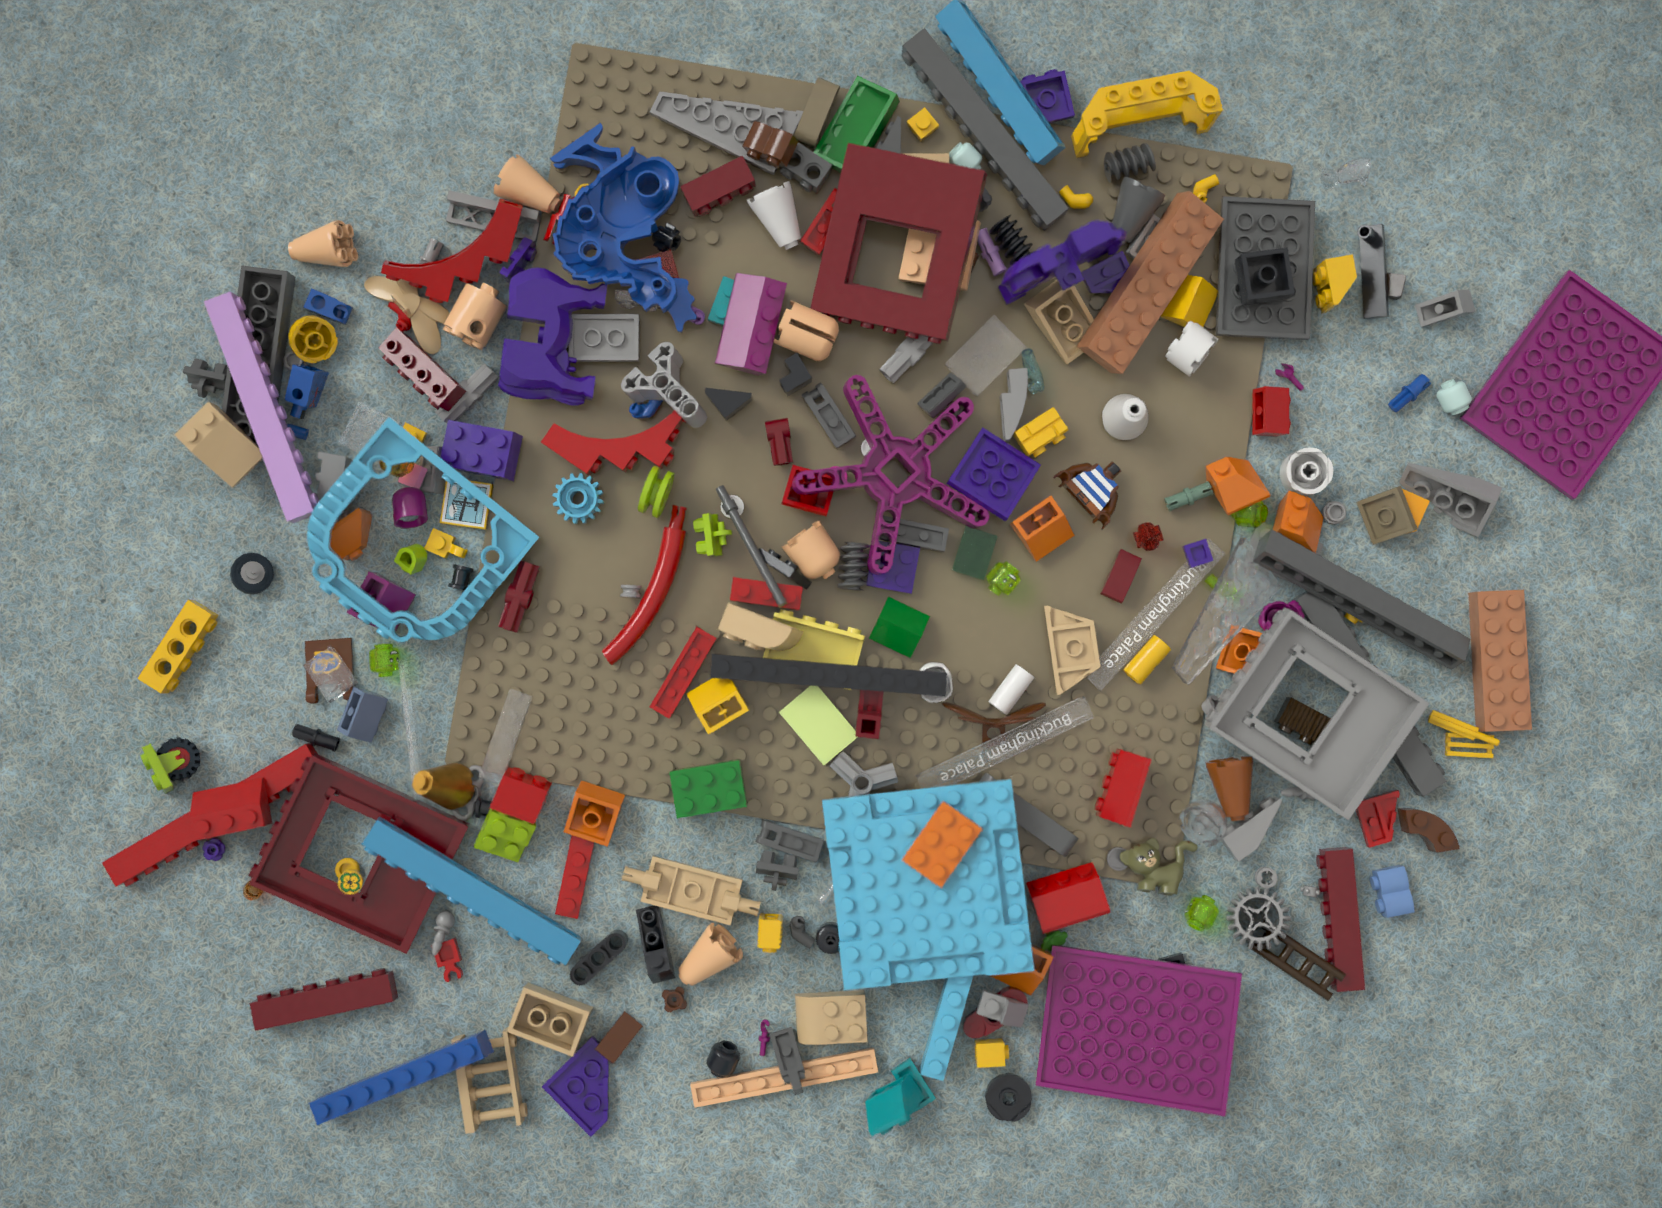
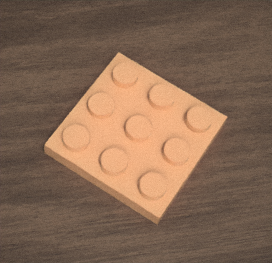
M978 220L976 221L960 289L964 291L968 289L981 222ZM913 229L908 230L899 274L900 281L925 285L937 234Z

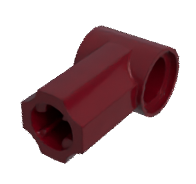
M788 418L765 421L767 439L770 442L774 466L793 463Z

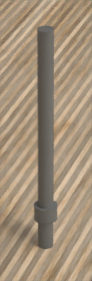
M724 485L717 487L716 492L723 503L722 508L726 515H729L778 607L785 606L787 602L739 515L735 500L730 498Z

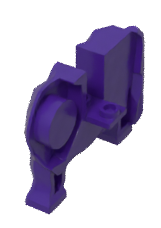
M1094 220L1070 232L1065 242L1051 249L1049 244L1036 252L1020 259L1006 271L1001 284L998 285V290L1005 304L1008 305L1026 295V292L1055 277L1063 291L1084 281L1085 279L1078 266L1085 262H1092L1106 253L1108 255H1115L1125 241L1127 231L1123 228L1116 229L1114 223Z
M537 267L524 270L510 279L507 319L544 324V327L539 328L537 343L504 338L498 387L510 396L523 399H553L570 406L584 404L585 399L592 401L596 376L582 378L570 376V372L576 371V368L571 367L570 363H576L577 359L569 357L566 349L572 339V312L580 309L591 310L595 307L604 309L607 284L602 283L597 288L586 289L579 285L570 284L545 268Z

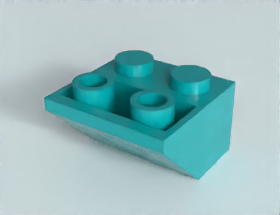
M909 1073L874 1090L865 1101L868 1130L871 1137L878 1133L884 1135L897 1124L899 1126L905 1125L911 1120V1114L920 1108L919 1104L923 1100L924 1095Z

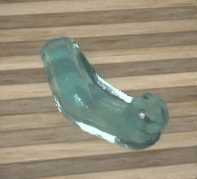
M1030 348L1025 349L1021 355L1023 368H1027L1028 377L1031 380L1028 384V389L1032 394H1036L1038 391L1042 392L1044 390V379L1033 350Z

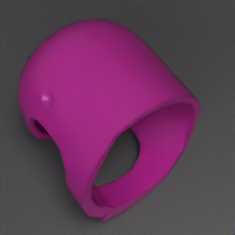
M404 487L393 494L394 526L401 529L419 527L427 522L426 498L422 490L416 487ZM418 516L414 521L399 520L402 517Z

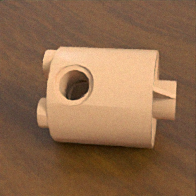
M482 283L478 289L470 284H465L444 322L445 326L442 330L463 339L462 341L471 347L482 350L490 340L507 306L496 299L499 291L492 286Z

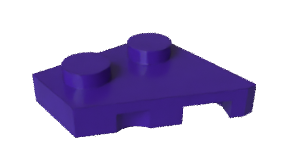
M524 237L510 256L512 261L508 269L502 267L499 273L506 282L510 283V279L517 273L524 271L527 262H532L537 250L532 240Z

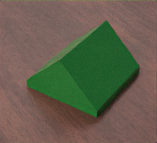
M888 597L869 639L911 658L930 616Z

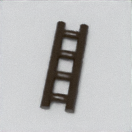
M1261 928L1265 931L1261 938L1272 934L1271 931ZM1287 934L1285 939L1277 936V939L1285 944L1279 956L1266 949L1265 943H1262L1261 951H1258L1257 943L1253 944L1251 950L1327 1001L1333 995L1327 989L1334 978L1342 982L1346 976V973ZM1293 951L1306 958L1299 970L1286 962ZM1314 964L1327 972L1319 984L1307 976Z

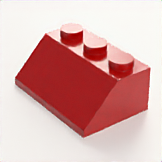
M1117 749L1116 753L1112 752L1108 764L1111 766L1109 775H1105L1102 782V788H1104L1103 795L1098 797L1095 804L1097 816L1131 828L1152 759Z
M264 778L193 792L189 818L194 841L273 824Z
M1093 862L1026 882L1030 902L1043 934L1111 913L1100 877Z

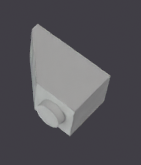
M1457 290L1415 305L1421 327L1475 312L1470 290Z

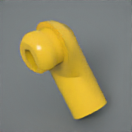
M1068 185L1059 191V194L1072 209H1086L1090 207L1094 200L1093 196L1089 193L1074 194Z

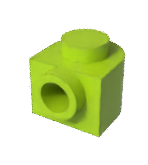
M412 544L401 548L394 562L403 571L412 575L423 570L427 561V552L422 545Z

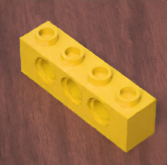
M187 600L137 679L161 694L173 692L180 683L178 678L181 673L186 672L192 664L190 659L194 653L199 652L204 646V637L216 627L218 614L196 600ZM193 622L197 626V630L194 634H192L189 630V627ZM180 642L184 645V651L181 654L177 651V645ZM167 662H169L172 667L169 673H166L164 669V666Z

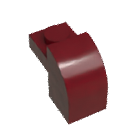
M860 690L855 737L879 739L883 691Z

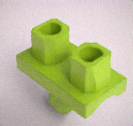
M702 514L701 518L693 520L695 532H704L705 534L704 541L696 542L697 554L722 556V545H727L726 536L732 535V530H725L724 522H719L718 514Z

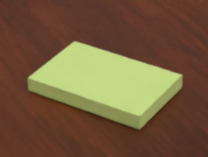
M809 686L779 712L823 765L827 764L857 738L855 737V729L818 686Z

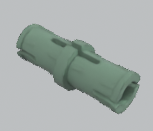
M1209 481L1190 489L1188 487L1184 488L1183 492L1164 498L1165 503L1168 504L1166 505L1168 511L1170 512L1187 504L1191 506L1197 500L1212 496L1213 490H1210L1212 487Z

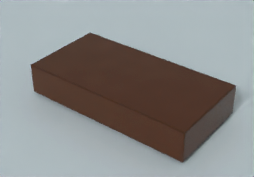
M624 1011L594 1050L611 1064H614L643 1026Z

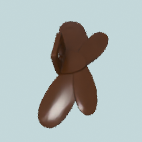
M943 702L942 705L965 716L957 717L958 719L982 724V743L984 745L1005 744V725L1035 719L1036 717L1027 716L1044 708L1046 703L1040 702L1023 707L1003 718H986L974 711L948 702ZM991 727L998 728L1000 736L996 739H991L987 736V731Z

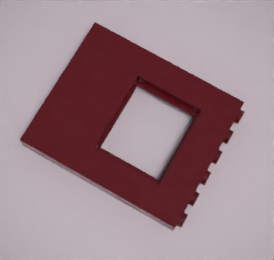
M848 143L810 309L829 317H839L838 322L851 324L852 321L861 322V327L874 329L875 325L883 327L882 331L886 333L896 334L898 330L906 332L905 337L919 339L920 335L928 337V342L941 344L942 340L948 342L987 173L984 170ZM867 220L937 234L922 298L853 283Z
M314 753L311 758L306 757L302 764L301 770L304 772L301 779H295L290 789L294 793L290 800L286 799L280 809L283 815L279 822H274L269 832L273 836L269 843L265 842L259 852V855L262 856L259 864L254 863L248 876L252 879L249 885L407 954L436 895V892L426 886V882L421 879L416 881L405 874L406 870L399 866L397 869L391 867L385 862L386 859L378 854L360 893L345 894L339 889L337 882L305 869L300 864L331 801L376 821L380 816L452 860L470 823Z

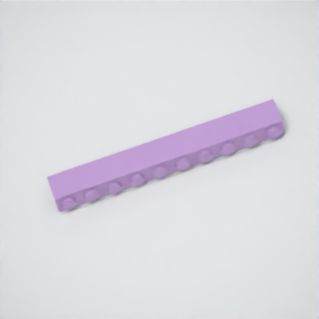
M231 291L206 300L204 304L286 521L296 523L309 518L319 499L311 491L310 485L312 481L307 471L304 472L301 464L304 462L302 454L298 449L296 450L293 443L295 435L292 429L287 427L285 422L287 414L283 406H279L277 397H279L278 390L269 380L268 376L271 375L267 363L262 361L260 356L262 348L252 335L254 327L250 319H246L243 311L246 310L245 303L240 296L238 297Z

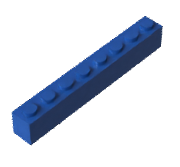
M483 1030L322 1095L310 1102L309 1105L315 1121L319 1125L479 1061L493 1053L494 1050L486 1030Z

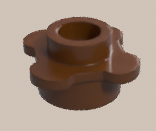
M678 986L674 990L665 989L662 992V998L665 999L664 1009L667 1012L686 1008L687 1001L684 1000V989Z

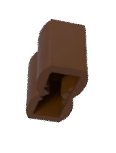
M754 121L742 147L747 151L746 155L756 161H759L760 158L765 159L769 165L778 168L779 165L787 167L799 141L789 132Z

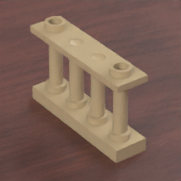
M508 1027L502 1032L503 1037L489 1039L493 1048L505 1046L507 1060L479 1065L471 1063L456 1069L465 1134L474 1133L482 1121L515 1116L516 1124L522 1125L525 1117L528 1116L526 1102L522 1103L514 1047H517V1037L507 1032ZM465 1034L455 1036L451 1043L465 1038ZM508 1070L509 1084L479 1089L472 1085L474 1075ZM512 1093L514 1107L484 1112L476 1110L475 1101H478V1098Z

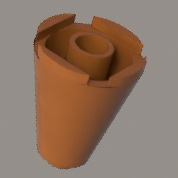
M1241 756L1240 760L1230 757L1205 762L1225 817H1230L1231 821L1244 820L1245 815L1249 814L1253 757Z

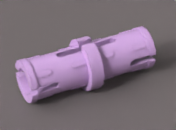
M981 229L977 240L982 250L981 255L983 259L986 258L993 276H997L1005 272L1007 268L998 253V246L994 245L988 233V229Z

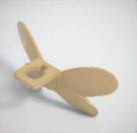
M372 276L365 281L364 287L369 294L385 301L394 302L411 319L415 337L425 352L436 354L440 350L441 337L436 322L444 324L449 315L447 309L436 302L418 296L417 287L409 285V281L402 279L393 281L382 276Z

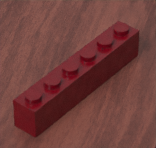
M1349 847L1319 849L1320 855L1316 856V863L1318 869H1321L1322 878H1319L1318 886L1319 890L1323 892L1324 899L1320 903L1322 915L1325 916L1326 925L1322 926L1324 939H1327L1328 948L1324 950L1325 960L1346 973L1342 982L1334 978L1330 986L1336 992L1365 990L1353 849Z
M385 968L371 971L372 975L364 977L362 973L348 976L349 980L340 981V978L326 980V985L317 986V982L303 985V989L294 991V987L280 990V994L271 996V992L259 994L256 1000L249 1003L254 1029L257 1031L394 1002L398 998L393 970L386 972Z

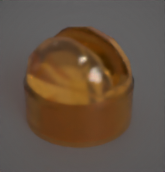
M248 881L243 888V895L247 900L253 901L258 899L263 894V891L249 885L250 881Z

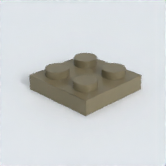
M1401 486L1356 502L1373 545L1417 530Z

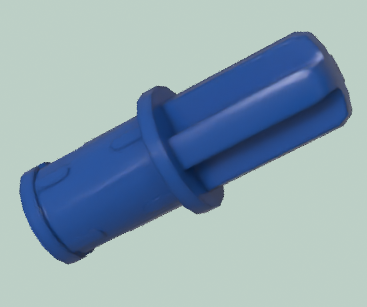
M1420 374L1409 385L1403 386L1402 391L1388 403L1389 408L1393 412H1398L1410 401H1415L1417 396L1431 385L1428 377Z

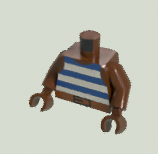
M1114 462L1109 463L1104 469L1097 463L1093 466L1090 463L1076 464L1061 470L1053 476V479L1056 477L1061 479L1062 484L1059 487H1064L1083 509L1094 518L1093 524L1097 520L1100 521L1103 525L1101 530H1103L1110 523V517L1115 511L1118 500L1116 490L1119 488L1113 479L1121 472V469Z

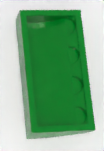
M857 75L815 148L814 153L832 164V169L841 173L848 143L874 148L900 102L898 95Z

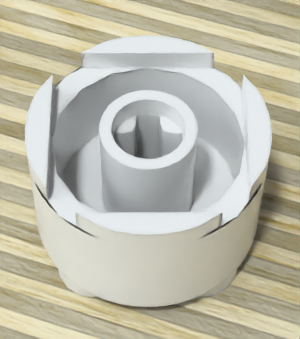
M1192 321L1183 329L1180 340L1176 338L1168 348L1169 351L1165 355L1167 361L1189 377L1207 358L1211 346L1214 348L1219 340L1198 323Z
M1303 448L1290 454L1284 459L1280 467V480L1285 490H1290L1304 496L1319 493L1326 488L1333 477L1331 460L1321 450L1316 448ZM1303 469H1305V471H1309L1308 476H1306V474L1303 473Z

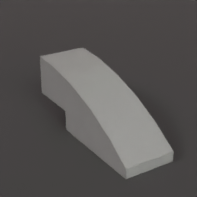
M1027 368L1008 370V393H1001L999 397L1003 441L1005 442L1011 439L1023 413L1028 385Z

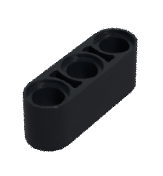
M614 930L608 934L571 969V981L579 986L588 983L624 950L628 943L626 933L622 930ZM611 937H620L623 943L622 946H613ZM595 952H601L605 956L603 963L595 961L593 956ZM584 968L587 971V977H578L576 969Z

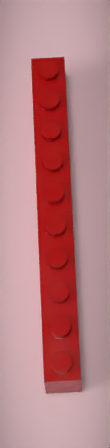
M311 743L304 744L241 782L264 778L268 802L271 804L281 798L279 794L283 791L291 792L290 789L295 779H301L304 772L301 770L306 757L311 758L317 751ZM190 811L102 862L115 887L123 884L125 887H128L139 881L137 876L144 872L146 875H149L159 869L158 864L161 862L170 863L180 857L178 854L180 851L186 849L188 852L200 845L199 840L194 841L189 818Z

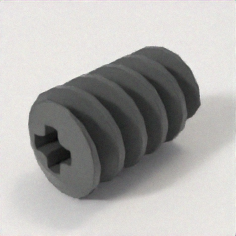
M1147 143L1141 144L1140 147L1137 145L1132 146L1131 150L1128 147L1124 148L1122 152L1116 150L1114 154L1107 152L1104 156V171L1108 182H1111L1112 175L1115 176L1116 180H1120L1122 172L1125 177H1129L1130 170L1137 176L1138 168H1141L1144 174L1147 173V166H1150L1152 171L1156 169L1153 152Z
M844 542L847 545L842 546L840 550L847 554L840 556V560L846 562V564L839 565V569L845 571V573L838 575V578L844 582L838 584V588L865 591L860 589V586L867 585V582L862 580L861 577L867 576L868 573L861 569L867 567L868 563L862 561V559L869 557V554L863 552V549L869 548L870 545Z

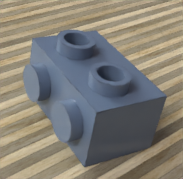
M353 687L337 731L347 737L372 743L373 737L378 731V724L382 714L386 710L388 699L377 693Z

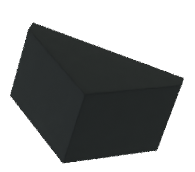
M705 387L706 396L726 421L752 401V393Z

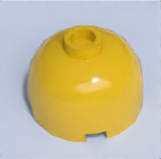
M314 315L303 316L296 320L290 327L288 334L289 345L294 354L308 363H317L318 361L329 359L335 352L338 344L334 327L324 318Z

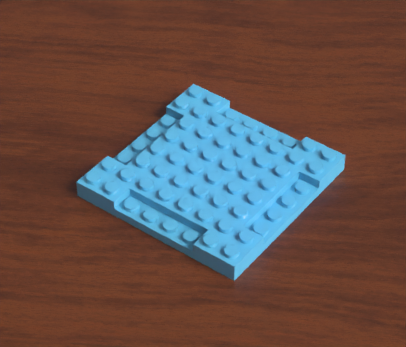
M1011 779L822 800L837 915L844 990L982 974L990 976L1034 971ZM942 801H945L983 829L942 888H940L902 861V859Z

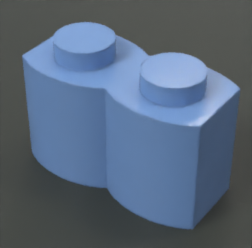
M1396 865L1372 870L1373 876L1370 877V884L1372 889L1377 892L1378 899L1375 900L1377 912L1386 918L1414 913V903L1409 890V881L1405 867Z

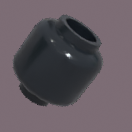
M826 922L817 930L816 944L822 952L836 954L840 951L838 924L835 922Z
M723 1040L712 1046L706 1064L714 1076L720 1078L730 1076L735 1072L738 1065L740 1052L734 1043Z

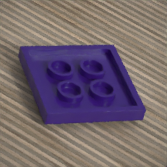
M982 427L946 484L1006 522L1041 464Z

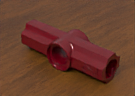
M520 560L513 583L509 585L504 602L506 604L498 627L516 633L519 632L525 611L528 610L533 599V587L540 571V566Z

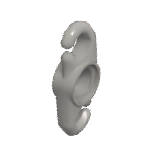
M472 765L469 767L471 772L478 771L481 777L486 776V772L481 766ZM482 778L478 780L472 779V785H475V797L466 805L468 809L466 815H461L458 809L453 810L456 818L467 821L473 816L477 798L481 796L480 787L484 782Z

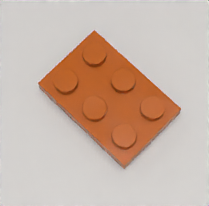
M942 801L902 861L942 888L983 828L945 801Z

